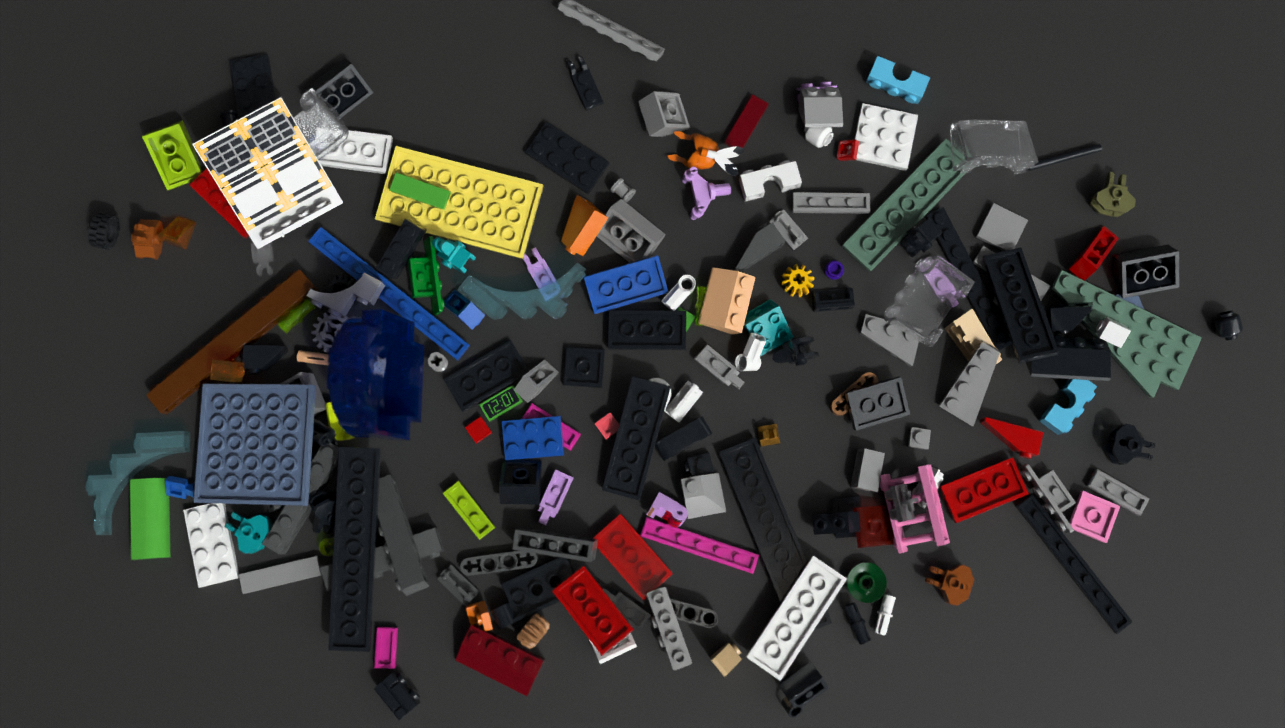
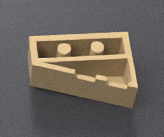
M973 309L944 328L968 361L982 341L995 347ZM1001 353L999 354L997 363L1002 360Z

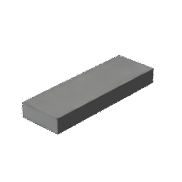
M1099 469L1094 470L1086 485L1088 488L1137 516H1141L1149 501L1148 497Z

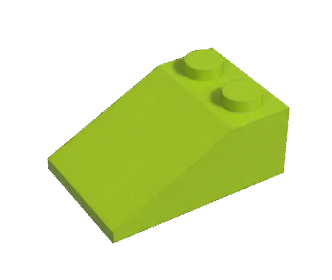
M183 120L147 132L142 136L167 190L190 183L202 173L192 140Z

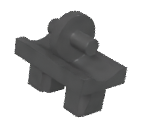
M907 484L890 487V490L885 492V496L888 502H894L895 509H891L889 512L891 520L903 522L915 519L913 503L919 502L918 498L912 499Z

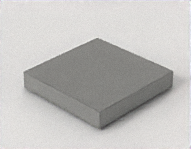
M993 203L976 238L1002 251L1014 249L1028 220Z

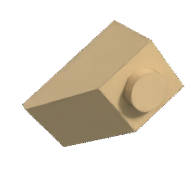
M728 642L709 657L724 677L742 660L739 656L741 651L735 644L730 645Z

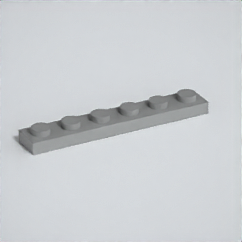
M563 0L559 4L558 10L562 11L564 15L579 20L581 24L596 29L598 33L611 37L613 41L628 46L630 50L645 55L649 60L657 61L664 53L665 48L574 0Z

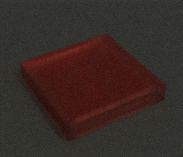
M887 505L853 508L854 512H859L861 532H856L858 548L894 544V532Z

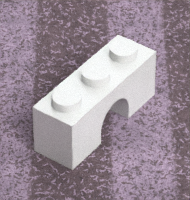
M790 160L783 161L774 167L772 165L764 166L758 171H744L739 178L745 202L762 198L765 193L763 183L768 180L777 182L781 192L800 188L802 184L796 161L790 162Z

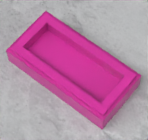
M377 627L374 668H396L398 627Z

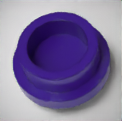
M830 261L825 266V274L829 279L837 280L844 274V267L839 261Z

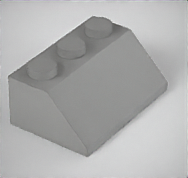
M620 199L608 210L606 214L608 219L597 237L631 263L650 257L666 234Z

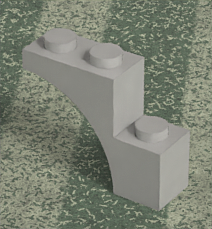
M364 273L354 285L346 290L336 293H321L310 289L307 296L311 299L310 303L319 308L323 305L329 308L327 312L336 317L339 315L346 317L355 299L366 306L368 303L374 306L385 285L380 280Z

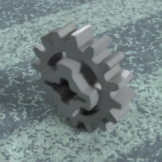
M323 313L324 318L318 317L319 323L313 324L316 328V331L311 332V334L316 336L313 341L318 343L317 347L319 349L324 347L323 351L326 353L330 349L333 354L336 353V349L343 352L344 346L350 347L348 341H354L351 335L355 334V331L350 329L354 324L352 322L348 323L350 318L347 316L343 318L342 315L336 317L332 314L329 316ZM333 320L340 321L343 324L336 325ZM332 328H334V329L336 330V331L334 332V333H335V335H334L335 338H334L332 335H330V334H332V330H333ZM324 341H332L334 345L326 344Z

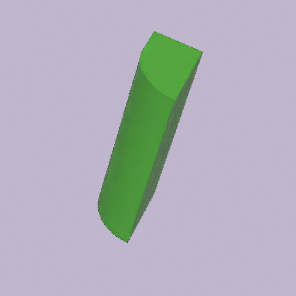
M167 478L130 479L131 560L170 557L169 496L166 495L165 482Z

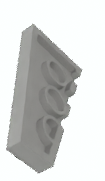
M982 341L939 404V407L969 425L974 426L1000 350Z

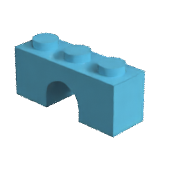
M877 56L866 83L875 89H883L892 96H900L909 103L918 104L925 92L930 77L912 71L907 80H897L892 73L895 63Z
M1068 379L1061 389L1069 398L1067 409L1061 408L1056 403L1049 405L1039 419V422L1057 435L1064 432L1067 433L1073 426L1071 422L1074 418H1078L1083 413L1084 404L1090 402L1095 396L1094 390L1097 386L1089 380Z

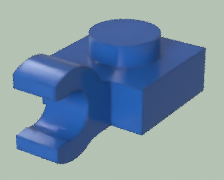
M174 476L167 477L165 480L166 495L186 499L189 495L194 498L195 482L188 484V479Z

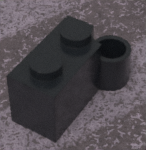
M812 662L802 666L798 671L786 677L778 684L785 695L781 705L791 718L799 716L803 711V706L829 689L824 678Z

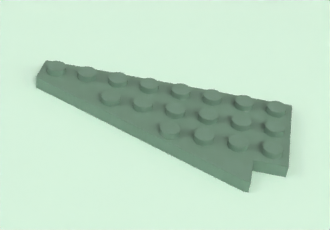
M1063 270L1059 271L1052 290L1064 303L1093 302L1091 312L1081 322L1095 338H1099L1096 334L1097 325L1101 320L1104 321L1105 317L1126 325L1131 330L1121 348L1109 342L1107 344L1111 350V356L1148 397H1155L1160 383L1174 390H1179L1202 337Z

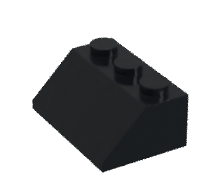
M344 58L302 90L301 94L325 124L330 127L372 95L373 91L352 63Z
M1170 245L1112 255L1113 275L1122 298L1179 288V251Z

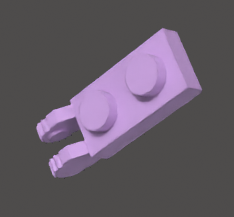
M535 247L532 249V253L538 262L531 264L526 254H524L523 260L547 302L563 293L544 258H541Z

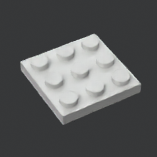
M863 103L855 134V139L859 141L857 160L906 171L908 169L918 115Z

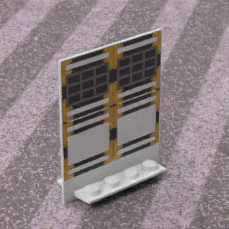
M281 97L193 143L195 150L257 249L281 236L284 237L288 232L301 227L303 224L343 203Z

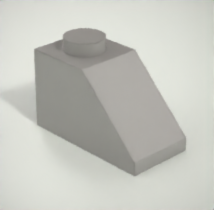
M543 360L522 377L514 391L528 403L539 395L559 372L546 360Z

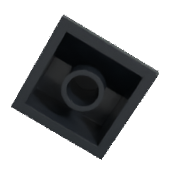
M502 461L499 482L500 504L540 505L542 461Z

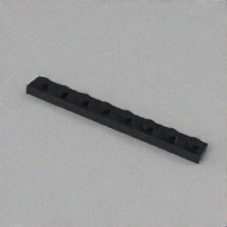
M944 207L925 216L926 220L931 218L933 220L931 223L938 231L941 230L943 232L936 239L992 343L998 350L1012 345L1005 323Z

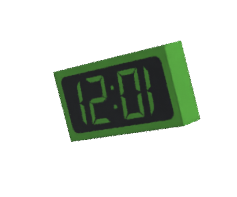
M513 385L480 404L489 422L523 403L519 394L514 391L515 387Z

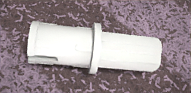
M883 595L880 611H877L879 615L874 630L875 633L886 635L890 617H893L891 613L896 597Z

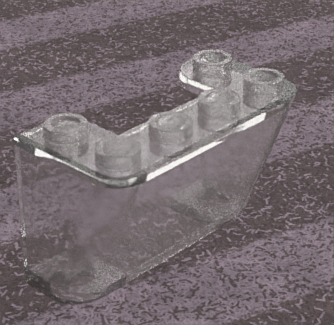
M960 120L950 126L953 171L970 173L972 169L981 165H987V168L1003 165L1005 168H1010L1015 174H1022L1027 169L1035 167V164L1038 163L1030 132L1025 121Z
M939 255L929 256L925 259L921 258L917 262L915 272L907 277L905 287L895 295V302L884 312V320L928 347H933L944 331L938 327L955 301L965 298L975 281Z

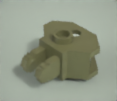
M1109 172L1105 187L1091 197L1090 205L1098 214L1119 217L1135 207L1136 199L1127 191L1128 187L1125 186L1127 176L1121 174L1116 185L1113 184L1115 174Z

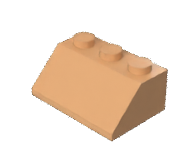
M711 268L698 324L729 334L742 333L755 277L739 271Z

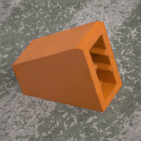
M579 195L575 198L561 242L567 246L565 249L573 255L578 253L584 256L608 217L595 205Z

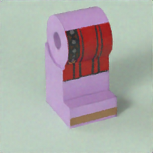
M659 492L646 515L651 518L657 515L665 519L672 527H680L686 520L688 511L680 503Z

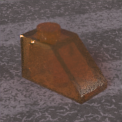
M212 359L210 379L242 382L245 373L244 362L239 360Z

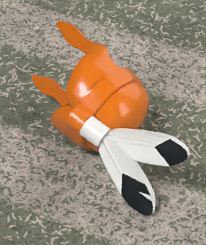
M681 131L674 132L681 139L694 140L697 151L688 160L678 155H668L670 160L679 161L688 168L696 167L702 170L712 168L715 162H717L728 174L733 176L738 174L737 168L727 158L741 155L744 152L742 147L735 146L719 150L718 144L707 136L698 133L686 135Z

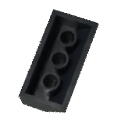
M1055 336L1054 339L1059 351L1057 355L1026 362L1031 377L1110 381L1111 350L1107 342L1100 338L1085 339L1081 337L1067 338Z

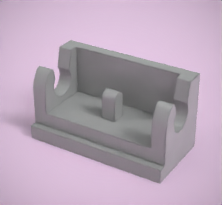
M865 448L857 450L851 488L878 492L885 453Z

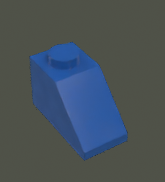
M455 289L444 300V306L472 330L485 317L470 300Z

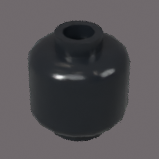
M1232 310L1218 313L1213 321L1217 336L1225 338V340H1234L1243 331L1240 315Z

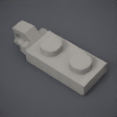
M708 344L694 358L696 362L727 386L732 384L737 389L743 386L744 381L738 377L739 372L737 368Z

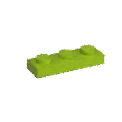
M460 481L443 493L479 540L496 528Z

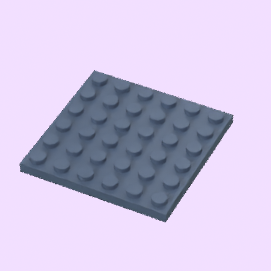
M203 384L194 503L308 506L316 385Z

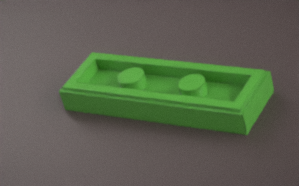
M395 173L389 190L390 192L445 210L451 194L448 190L399 173Z

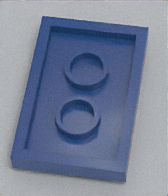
M561 416L502 421L505 460L564 455Z

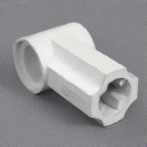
M683 275L661 302L671 311H675L694 291L695 279L691 275ZM683 281H690L692 287L684 289L681 284Z
M757 333L750 334L743 353L737 355L735 359L737 370L757 371L760 368V355L766 343L764 336Z

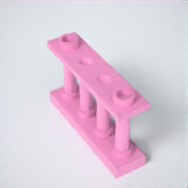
M931 465L918 467L919 471L917 474L891 479L890 474L880 475L881 480L879 484L884 494L892 486L919 481L922 483L924 491L920 494L911 495L912 499L918 498L919 502H927L928 506L927 513L914 515L915 519L903 522L891 520L895 536L893 543L895 549H898L899 554L908 551L907 545L934 541L937 546L950 543ZM886 500L888 511L890 512L891 509H895L894 502ZM924 521L932 523L933 530L931 533L905 538L902 526Z

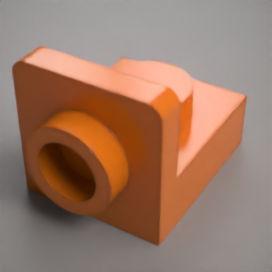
M485 600L466 606L470 624H483L485 631L493 629Z

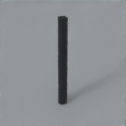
M1097 144L1028 163L1027 168L1031 171L1102 151V146Z

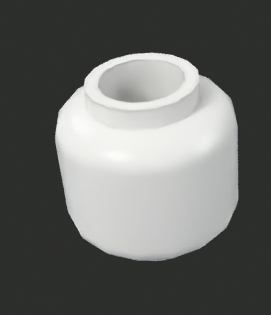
M831 127L804 128V132H806L805 139L818 148L827 146L833 138Z

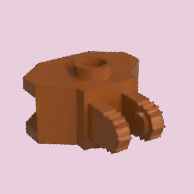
M140 219L138 224H134L131 241L137 258L143 259V257L158 260L162 252L164 236L163 224L160 220Z
M956 565L950 570H941L933 566L929 567V571L941 575L939 582L932 578H925L924 582L941 590L946 603L958 606L969 598L974 583L970 567Z

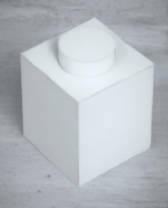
M1105 317L1104 321L1101 320L1096 328V334L1099 338L1120 348L1131 332L1128 326L1109 317Z

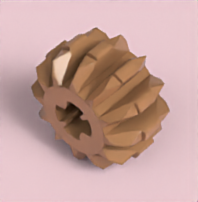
M536 613L517 634V639L524 647L526 646L531 649L547 632L550 623L543 616Z

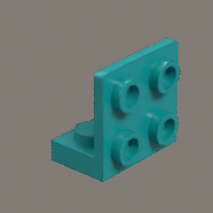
M770 299L747 312L743 327L747 329L749 335L757 333L766 338V343L760 356L793 338L780 306Z

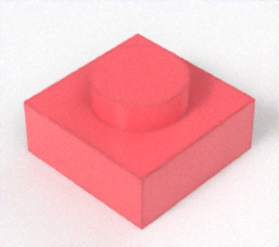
M611 412L595 423L606 440L618 432L619 423Z

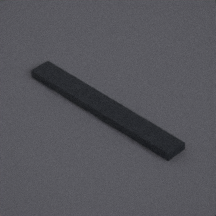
M1028 495L1015 505L1113 632L1119 634L1133 621L1058 528L1034 495Z

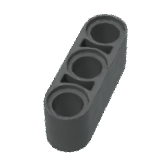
M670 598V601L676 606L674 612L677 620L707 628L714 627L717 624L718 615L714 610ZM688 607L693 608L695 611V615L690 619L684 616V610ZM708 612L714 615V620L710 624H706L703 620V616Z

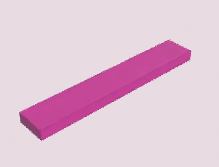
M646 517L640 535L641 537L751 574L754 573L759 558L758 554L672 527Z

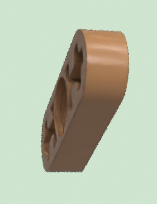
M871 372L863 374L832 401L830 405L831 412L836 416L846 414L849 411L847 403L842 407L843 412L842 410L837 411L835 409L837 407L835 403L840 404L845 400L842 398L843 395L845 396V392L861 388L860 386L866 381L865 377L873 379L871 384L878 383L877 376Z

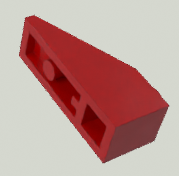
M1103 226L1076 258L1069 270L1075 276L1085 281L1099 268L1119 238Z
M988 417L981 419L980 423L1012 451L1020 453V457L1031 459V457L1039 455L1044 432Z

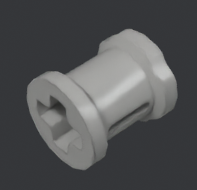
M622 178L617 180L611 188V192L619 195L626 203L636 192L635 189L629 188Z
M434 352L428 358V364L434 371L442 372L447 368L448 360L443 354ZM437 358L441 360V362H439V366L434 364L437 361Z

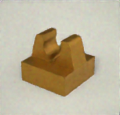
M777 424L757 427L760 447L780 444Z

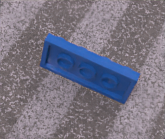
M658 255L583 276L594 314L669 293Z

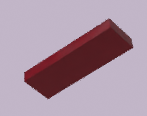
M752 95L724 144L729 147L738 146L744 148L769 103Z

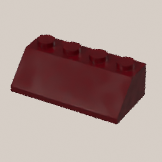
M472 624L461 644L455 661L528 696L545 659L490 631H485L484 628L476 624Z

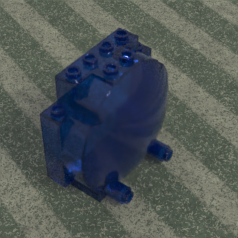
M382 309L362 310V316L350 317L338 329L332 346L329 347L327 390L336 418L344 431L349 435L358 438L376 437L386 440H410V423H421L424 345L414 342L415 322Z

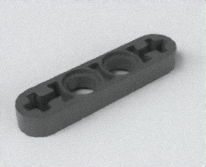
M514 551L469 557L461 562L460 569L463 574L471 576L530 568L537 564L538 556L537 553ZM520 553V558L526 557L527 553H530L531 556H534V560L531 561V564H528L527 561L520 562L522 566H518L516 554ZM508 555L513 556L515 559L512 567H507L504 564V558ZM488 558H492L495 561V566L491 570L484 567V562ZM477 559H481V572H479V567L473 568L472 572L465 569L468 561H471V564H478Z

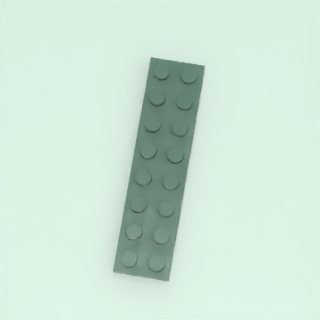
M945 139L842 247L867 271L871 272L907 235L906 232L916 225L939 202L974 163L949 140Z

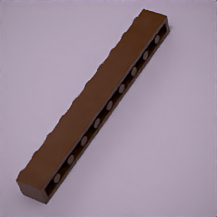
M300 269L290 273L286 281L274 286L269 295L262 296L257 301L258 304L253 308L246 309L242 313V317L237 321L230 322L225 331L214 335L209 344L201 346L197 349L196 354L191 358L185 359L176 371L169 372L165 376V380L153 385L146 396L157 410L162 414L168 415L201 388L203 384L207 383L243 353V345H253L308 300L307 294L310 289L319 291L307 275Z

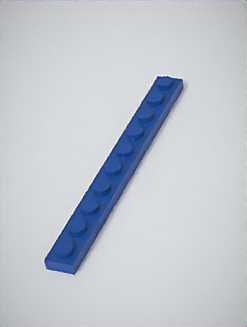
M322 227L308 241L357 281L364 273L380 280L385 287L378 298L457 361L470 347L468 343Z

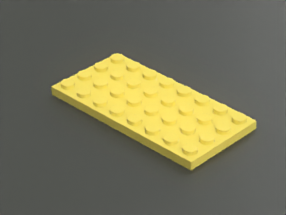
M395 146L375 220L401 226L405 219H410L427 229L426 234L453 241L458 240L464 244L523 259L542 194L543 184ZM395 173L450 191L451 194L445 210L390 192Z

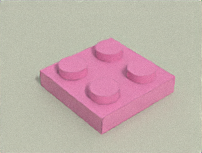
M1080 491L1069 523L1074 531L1107 543L1120 506L1085 491Z

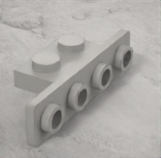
M1023 464L1021 466L1023 477L1027 481H1031L1034 486V493L1039 498L1042 497L1046 503L1044 505L1045 509L1057 519L1056 525L1062 532H1073L1074 529L1062 512L1076 502L1054 470H1050L1038 478L1029 464Z
M666 587L648 592L647 596L654 614L651 620L654 628H659L661 635L657 637L661 648H666L673 670L691 665L692 661Z

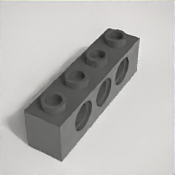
M520 527L515 529L513 550L592 562L596 558L598 539Z

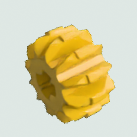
M797 264L793 266V269L788 267L786 269L787 273L782 275L786 280H783L781 284L788 285L784 291L788 292L791 290L790 296L792 297L795 292H797L798 297H802V292L807 295L809 289H812L814 286L811 283L814 281V277L808 276L812 271L809 269L805 272V265H802L800 269ZM796 277H798V280H802L800 284L794 281Z

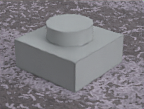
M910 427L908 447L928 450L931 430Z

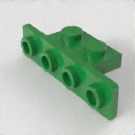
M429 236L424 241L426 258H410L407 261L412 298L431 297L433 315H438L444 309V300L441 298L440 292L442 282L438 277L439 262L436 261L437 249L432 244L434 238Z

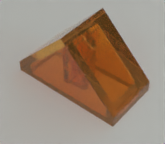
M178 216L158 234V238L169 245L186 250L196 222Z

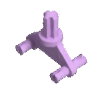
M696 167L687 169L682 177V182L685 184L690 182L695 201V207L692 208L690 213L692 220H696L704 214L709 203L715 199V196L731 194V186L728 183L719 185L708 183V181L697 174L698 171L696 170L698 169Z

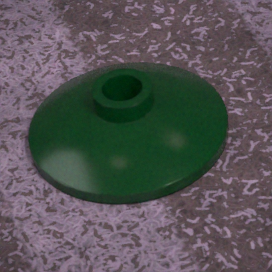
M860 563L854 566L848 574V591L853 598L860 602H875L886 591V576L882 569L875 564ZM864 579L869 581L868 586H863L862 581Z

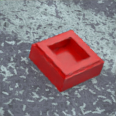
M856 139L840 140L837 159L839 161L857 160L859 141Z
M479 417L465 427L476 444L492 434V431L482 417Z

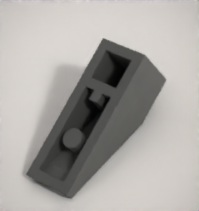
M773 222L769 225L765 223L757 229L758 232L752 239L735 271H745L784 246L785 240Z

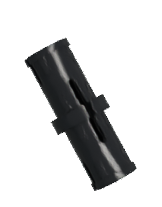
M856 602L844 606L850 621V628H853L859 645L871 641L865 627L866 622L861 617Z

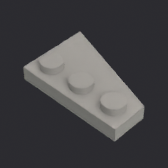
M865 314L860 334L912 367L922 329Z

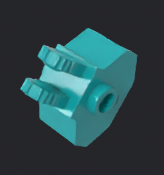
M440 237L433 239L432 244L439 251L437 255L442 260L441 263L449 269L453 268L465 274L467 270L463 266L468 259L474 261L476 258L465 249L466 246L458 240L453 242L447 239L446 241Z
M232 512V518L240 521V526L237 528L235 525L226 522L224 527L235 533L234 536L238 539L239 550L245 554H253L264 549L265 546L262 544L273 527L272 519L266 515L245 518L236 512Z

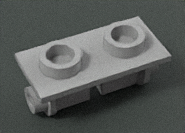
M785 210L776 213L775 217L769 221L770 224L774 223L784 240L793 250L808 239Z

